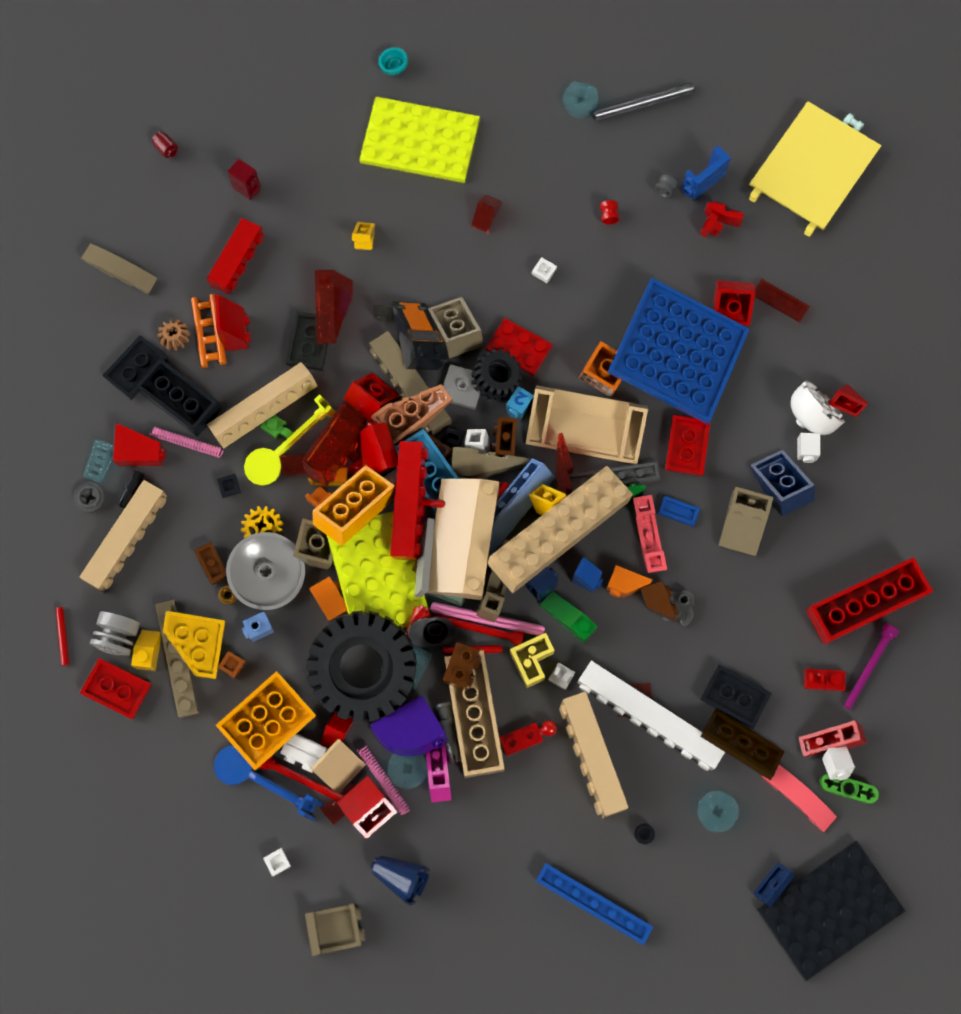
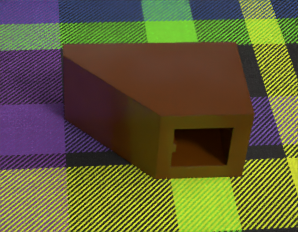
M660 581L641 588L649 611L670 621H678L676 615L679 614L676 604L671 603L670 597L673 595L669 585L665 586L664 582Z

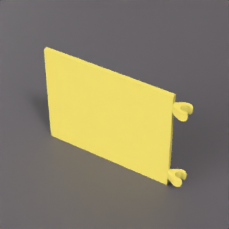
M807 102L749 185L755 189L751 192L749 200L756 202L761 192L809 221L810 223L804 234L810 237L816 227L824 230L881 145L812 103Z

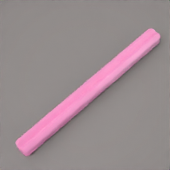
M432 602L430 608L431 613L513 631L519 630L536 636L544 634L545 626L502 616H499L495 622H491L476 616L477 611Z

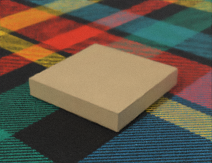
M337 739L310 769L331 789L340 793L366 764L341 740Z

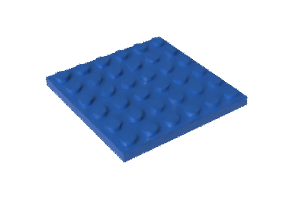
M651 278L607 373L708 424L712 419L750 329Z

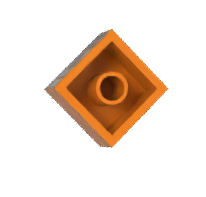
M600 341L578 378L611 397L621 382V379L607 373L617 350Z

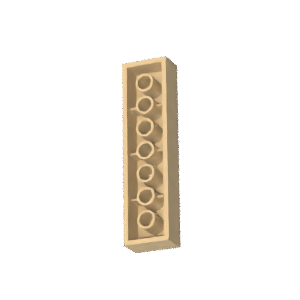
M606 466L489 557L487 565L507 588L514 593L626 505L633 494L611 469Z

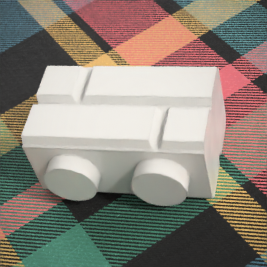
M296 734L284 744L281 754L285 756L283 760L295 764L297 761L303 764L302 769L312 773L313 771L310 768L328 748Z

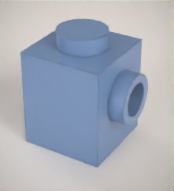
M265 612L242 621L245 626L242 628L246 639L250 638L252 642L274 633Z

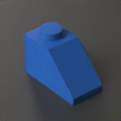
M583 557L574 573L572 583L593 593L595 588H600L604 580L601 578L602 571Z

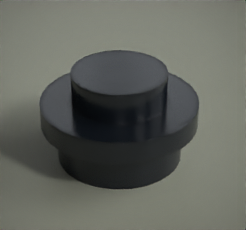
M641 824L635 829L634 836L637 842L646 845L653 841L655 832L650 825Z

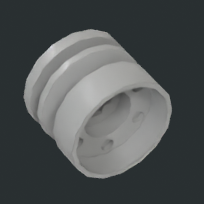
M101 611L96 625L104 630L103 632L94 631L92 634L101 639H91L89 644L108 654L130 656L131 650L123 646L132 647L134 645L126 637L136 636L140 623L121 615Z

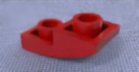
M716 201L707 202L705 214L708 217L711 213L718 215L716 221L736 227L741 226L743 212H738L737 210L725 211L726 204Z

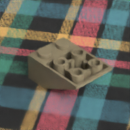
M735 487L730 498L718 546L756 557L773 497Z

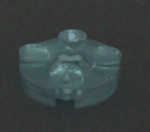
M572 82L563 94V105L567 112L578 118L586 117L590 113L592 114L593 110H596L598 106L597 89L587 83ZM582 97L585 101L579 103L576 98Z
M393 754L389 760L388 776L396 786L402 789L418 787L427 776V762L423 755L409 757ZM407 763L408 766L413 765L411 774L402 772L404 764Z
M712 791L704 795L698 803V819L709 831H727L733 827L738 818L739 810L736 801L722 791ZM714 806L723 809V812L720 813L721 817L718 818L717 815H713Z

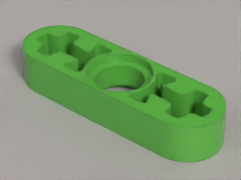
M828 773L819 780V785L823 791L861 803L871 804L876 802L879 797L876 787L849 778L841 780L839 791H837V786L832 785L828 788L827 783H824L825 780L829 779ZM833 779L831 782L838 784L839 780ZM846 783H851L854 786L852 794L845 793L844 785ZM859 786H861L860 791L866 792L870 789V793L873 794V797L867 800L866 795L858 794Z

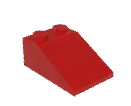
M219 294L215 295L216 327L226 351L248 349V342H251V333L247 331V325H250L249 314H246L244 307Z

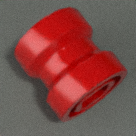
M607 200L600 204V211L603 213L601 216L603 224L612 225L620 221L619 213H617V201Z

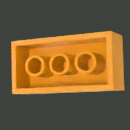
M365 465L313 510V525L343 546L394 500L395 485Z

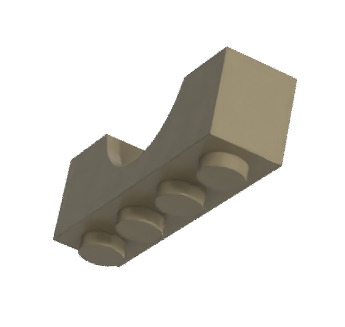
M504 539L499 549L509 541ZM491 570L483 593V599L476 613V616L491 622H495L499 617L507 588L493 570Z

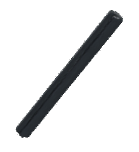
M687 83L593 110V118L597 121L688 95L694 92L693 83Z

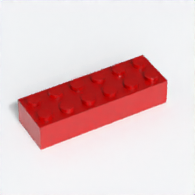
M913 557L810 606L806 613L821 641L826 645L928 596L933 590Z

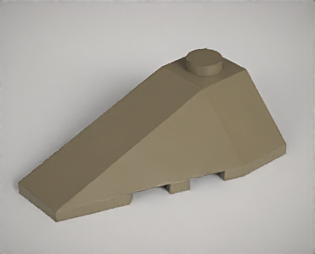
M453 447L452 469L459 479H482L524 469L530 459L512 455L499 457L495 452L480 454L478 453L479 449Z

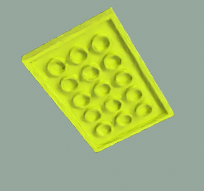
M375 97L359 159L360 163L465 183L480 116Z
M394 511L374 517L343 546L327 536L348 614H351L353 611H362L363 613H368L369 611L377 612L379 616H387L394 620V624L400 625L405 629L409 627L414 606L418 607L421 604L428 609L424 595L421 598L414 596L416 572L412 568L415 560H395L390 556Z

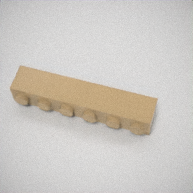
M300 362L209 422L207 426L224 449L318 385L312 374Z
M143 480L80 575L83 581L103 593L105 589L110 588L113 583V577L122 570L123 562L127 556L129 557L133 553L134 545L143 538L146 527L155 520L156 512L166 503L167 495L163 490Z

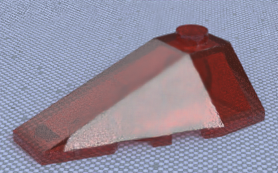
M315 270L317 344L336 343L342 328V322L353 299V281L335 270Z

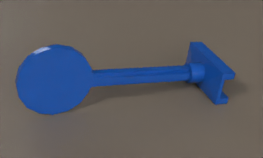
M233 745L222 749L216 756L214 772L221 782L228 785H239L249 778L294 803L295 807L298 808V814L313 822L316 818L311 816L316 805L323 806L322 802L308 794L305 798L302 796L298 797L253 772L251 765Z

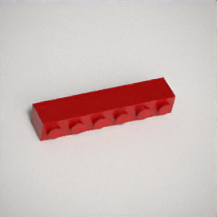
M399 441L390 556L395 560H418V555L421 554L419 536H422L423 525L420 524L421 516H424L422 497L426 495V487L423 486L424 478L427 477L425 459H428L429 450L423 442Z

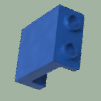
M718 145L712 151L708 168L698 176H695L690 170L686 172L682 184L683 193L694 201L725 176L731 157Z

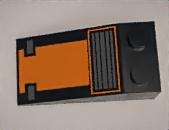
M392 301V310L406 369L440 370L449 360L445 342L426 304Z

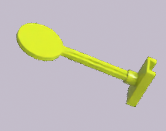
M321 395L314 399L319 406L314 415L275 451L260 448L249 454L244 464V470L251 482L264 486L276 481L282 469L280 457L320 420L322 421L327 415L330 418L338 415Z

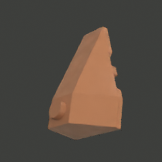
M441 384L424 390L417 395L403 398L401 401L389 403L373 414L371 418L378 423L386 422L396 447L399 445V441H405L428 425L453 399Z

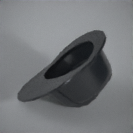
M440 616L418 619L413 622L408 631L412 644L417 647L445 646L452 641L455 635V628L452 622Z

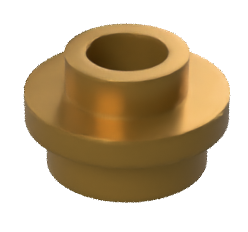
M229 585L223 586L219 590L218 598L223 604L230 605L237 600ZM226 593H232L230 598H225Z

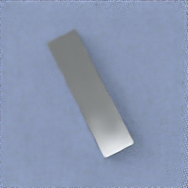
M427 518L422 523L423 533L419 538L421 554L418 555L414 593V596L419 598L429 591L435 523L434 519Z

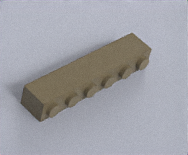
M389 331L369 343L371 356L374 360H379L381 370L384 374H389L392 386L401 391L400 396L402 399L429 389L416 369H406L402 350ZM443 409L424 427V430L435 436L451 425V418Z

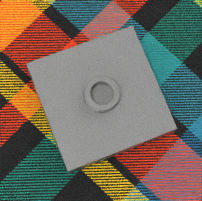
M449 365L443 387L453 399L450 402L451 404L476 410L481 392L475 390L476 384H472L474 377H471V373L473 370Z

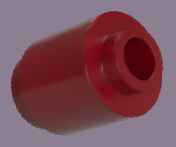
M160 131L153 136L152 142L154 147L165 158H172L177 154L178 145L167 133Z

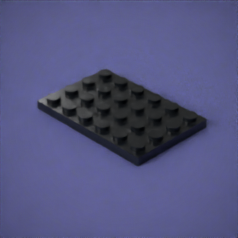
M857 840L787 887L771 907L764 903L757 908V911L804 981H808L906 911Z

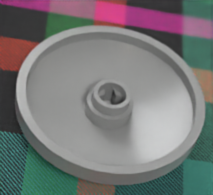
M271 532L252 534L241 540L232 550L226 567L227 581L236 598L243 604L258 610L277 609L292 601L299 593L305 577L304 562L293 556L296 545L286 537Z

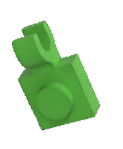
M276 415L264 421L260 426L261 430L275 439L280 435L287 440L293 433L286 428L287 423Z

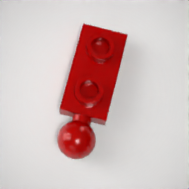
M548 720L542 724L541 728H538L537 723L499 737L506 756L544 742L542 735H555L557 725L555 722Z

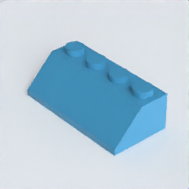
M423 428L405 441L423 442L426 448H428L429 456L428 459H425L427 477L424 478L423 484L426 487V495L422 498L438 500L441 479L459 478ZM399 445L395 447L397 454L399 453ZM429 507V508L431 509V511L433 512V514L435 515V514H436V511H437V508H436V507Z

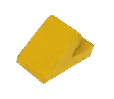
M357 222L352 233L355 249L372 250L375 223Z

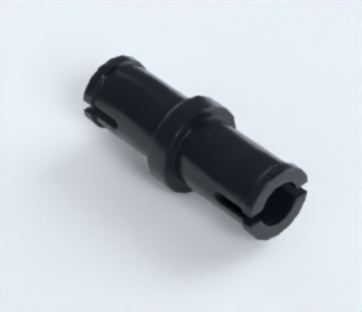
M132 470L127 484L123 486L124 491L117 503L118 506L122 508L127 506L137 491L144 476L143 473Z

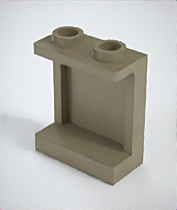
M356 904L305 914L312 956L362 946V941H365L364 929L359 926V920L362 919L360 907L356 908Z

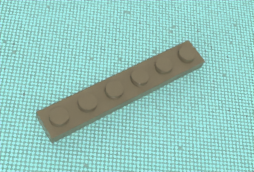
M170 600L155 604L178 718L199 714L190 668L162 632L166 611L178 613L176 601Z

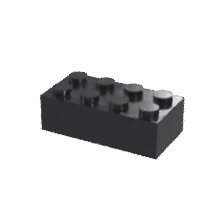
M161 358L136 385L141 395L196 437L202 433L207 424L221 410L218 401Z

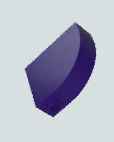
M422 695L370 725L374 736L382 747L400 756L422 755L434 748L442 747L448 741L445 731Z

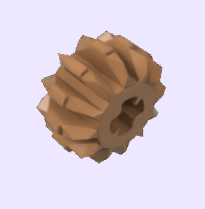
M170 319L169 324L163 321L165 327H159L160 333L157 334L158 339L161 340L160 344L166 346L167 350L173 347L177 351L178 346L184 348L183 342L189 343L188 336H190L187 325L182 324L179 319L176 322Z

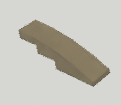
M91 243L81 260L113 279L115 277L147 295L158 279L125 259Z

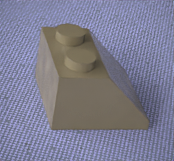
M302 518L293 556L310 566L328 570L332 565L333 557L327 535L315 527L313 521Z

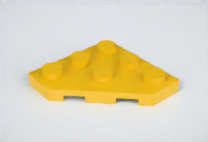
M166 611L162 632L196 677L216 679L225 620Z

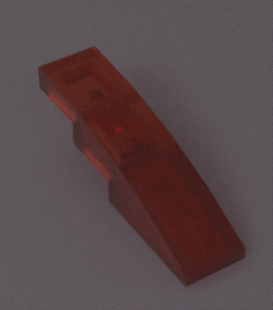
M559 433L555 458L557 490L565 493L567 496V494L572 493L573 489L568 474L573 473L574 466L563 433Z

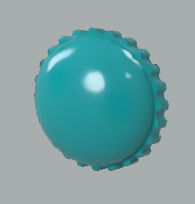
M391 47L381 53L378 64L381 71L387 75H398L407 67L408 57L402 49Z

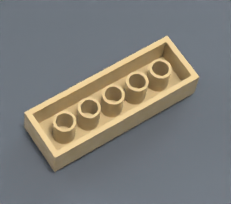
M484 650L480 651L479 654L482 657L479 667H474L472 675L475 678L472 686H467L466 691L449 685L465 778L504 771ZM451 656L444 657L446 669L448 667Z
M586 691L563 699L559 711L562 719L567 720L566 730L569 738L574 739L573 750L575 755L581 758L580 769L583 776H587L589 780L587 788L590 796L594 795L595 797L594 807L597 815L601 814L602 818L625 811L629 807Z

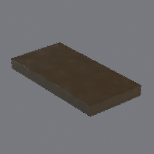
M716 708L700 736L769 780L773 778L784 754L782 749Z

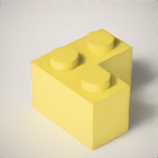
M546 633L510 649V655L526 688L545 679L538 661L553 655L555 651Z

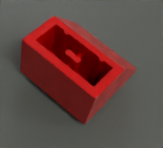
M369 776L364 778L337 802L352 824L366 839L397 813L391 801Z

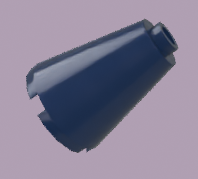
M386 856L375 858L371 865L372 874L410 906L417 902L413 899L416 895L421 896L429 879V875L426 872L430 871V869L426 866Z

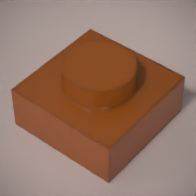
M228 651L217 668L236 678L246 662Z

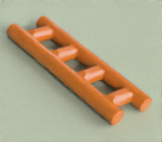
M216 294L209 295L210 301L199 303L198 297L191 298L201 368H207L208 361L219 359L220 365L227 364L225 348L216 327ZM211 308L212 318L201 320L200 310ZM214 325L215 335L204 337L203 327ZM216 342L217 352L206 354L205 344Z

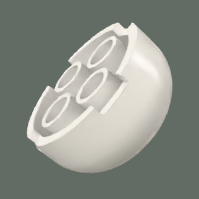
M805 381L794 391L791 397V409L797 418V424L812 433L820 435L833 433L845 423L843 419H840L843 416L839 409L826 404L830 399L826 394L824 395L820 391H816L817 386L809 381Z

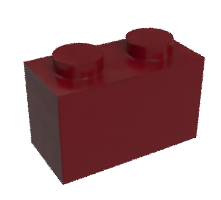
M238 158L227 172L233 189L251 200L253 196L260 192L261 184L256 170Z

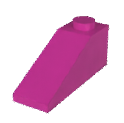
M444 744L442 747L434 748L426 753L432 803L452 800L446 746Z

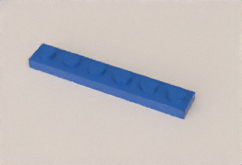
M545 863L536 879L537 883L642 945L645 944L653 929V926L547 863Z

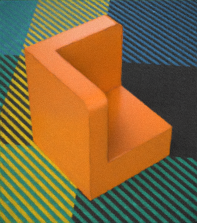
M318 487L311 495L307 493L305 497L316 508L331 493H327L322 487Z

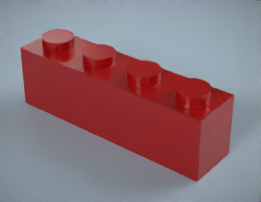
M241 218L206 278L209 286L228 295L236 288L238 278L245 273L249 259H253L256 247L264 239L261 226Z

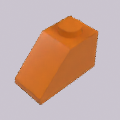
M616 565L606 591H609V594L616 598H620V596L626 597L641 591L643 587L649 586L652 579Z

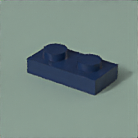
M777 862L754 891L753 895L771 907L794 878L795 874Z

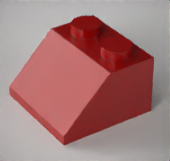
M717 280L713 310L741 325L750 326L756 292L754 283Z
M372 372L353 381L343 399L360 412L365 419L372 422L374 421L371 418L373 414L385 405L395 403L400 395Z

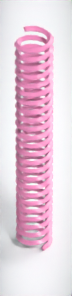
M156 426L153 428L152 435L149 433L150 436L218 458L222 456L224 451L222 450L219 456L221 447L218 448V446L215 447V445L213 446L209 443H201V441L193 438L190 439V437L187 438V436L184 437L181 434H173V432L165 429L162 430V428L159 429Z
M365 746L360 750L357 749L358 754H361L360 757L366 762L367 767H370L369 770L375 775L376 780L386 791L387 796H390L389 799L395 804L394 807H397L396 810L401 812L400 815L409 812V806L405 807L407 805L404 804L405 801L401 802L403 798L401 796L397 797L400 793H397L398 790L393 788L392 782L389 783L391 781L388 780L389 777L385 778L387 774L384 775L385 772L381 773L383 769L380 770L382 767L377 768L380 764L376 765L378 761L376 759L372 760L374 756H372L371 751L367 752L369 748Z

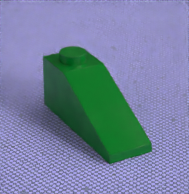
M553 591L539 605L582 644L597 629V625L584 613Z

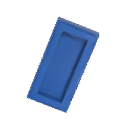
M664 495L658 515L694 527L700 508Z

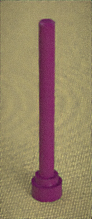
M885 624L881 630L882 639L844 704L846 709L851 710L889 641L896 639L899 630L894 626Z

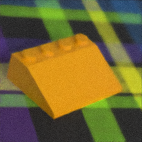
M276 671L216 724V727L256 771L316 715Z

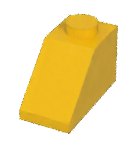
M544 484L529 494L536 513L544 515L567 497L565 493Z
M141 631L134 646L131 666L135 669L156 671L161 632Z

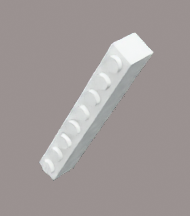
M593 661L589 663L577 682L581 690L586 691L588 694L592 692L597 696L596 699L605 705L609 703L614 707L613 710L622 716L626 714L630 717V721L639 727L640 725L644 726L650 735L656 738L657 736L664 739V744L672 749L674 747L681 750V755L689 760L691 758L699 762L697 765L706 771L709 769L714 770L725 753L700 737L701 731Z

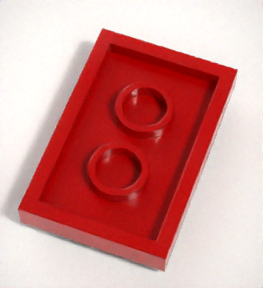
M504 318L488 343L486 351L490 352L492 349H495L497 352L499 349H503L504 353L506 351L510 352V356L513 357L514 355L516 357L515 361L520 362L519 369L534 377L553 344Z
M673 415L665 471L695 476L704 475L710 423L705 424L696 418Z
M99 658L80 694L133 720L152 684Z

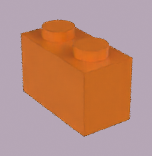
M329 576L309 588L329 622L334 621L338 616L345 613L346 615L348 614L344 597L339 593L341 587L336 580L332 581Z

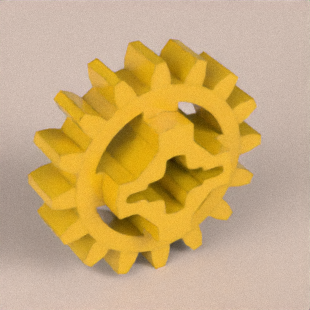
M257 506V511L250 509L251 515L245 514L244 516L247 520L241 521V524L245 526L241 529L242 533H246L243 536L244 538L252 535L250 529L256 531L255 534L261 532L283 533V530L279 528L283 526V522L278 521L281 518L280 515H275L276 511L274 509L269 512L267 506H265L264 510H261L260 506ZM269 517L274 520L275 525L269 523ZM263 524H265L266 528L263 527L262 530H260L259 527H262Z

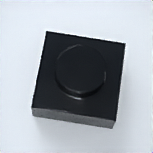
M236 474L217 479L223 498L242 493Z

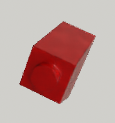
M374 421L368 423L367 428L360 431L362 468L366 465L383 476L397 468L398 454L386 422L378 423Z
M121 424L115 425L113 461L117 466H163V460H166V449L163 448L160 442Z

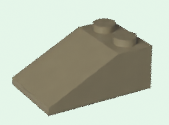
M462 297L428 308L445 342L449 358L484 347L481 329Z

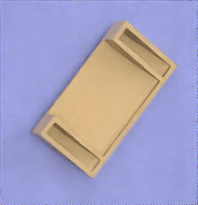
M536 386L526 444L637 464L648 406Z
M441 479L438 500H443L446 504L443 508H437L429 591L427 593L482 601L495 507L499 492V481L485 479Z

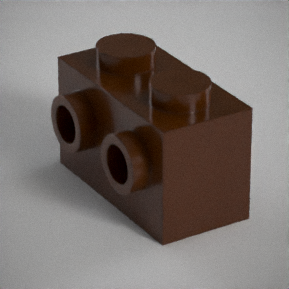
M498 417V425L494 424L493 436H497L496 443L492 442V452H495L499 457L515 455L517 418Z
M457 642L443 677V683L466 691L467 686L471 687L475 678L472 675L474 667L478 668L482 659L479 656L480 650Z

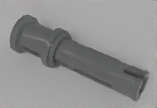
M446 702L434 707L438 711L439 723L445 731L448 740L445 744L449 764H454L453 755H455L456 763L462 762L453 726L455 718H453L451 711L452 702Z

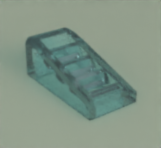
M95 440L85 468L84 478L102 483L113 457V445ZM102 448V449H105V450H107V451H106V453H104V452H101L100 449ZM97 456L104 457V460L97 459ZM94 463L102 465L101 468L93 466ZM91 470L100 472L99 476L90 473Z

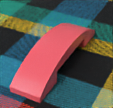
M652 495L633 498L636 526L647 572L653 573L667 570L664 551H662Z
M778 765L771 780L762 776L775 790H779L806 814L808 819L822 832H825L836 819V815L809 788L782 766Z

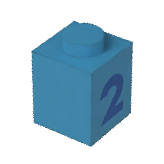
M518 386L506 404L507 413L513 418L518 417L522 420L533 403L534 395Z

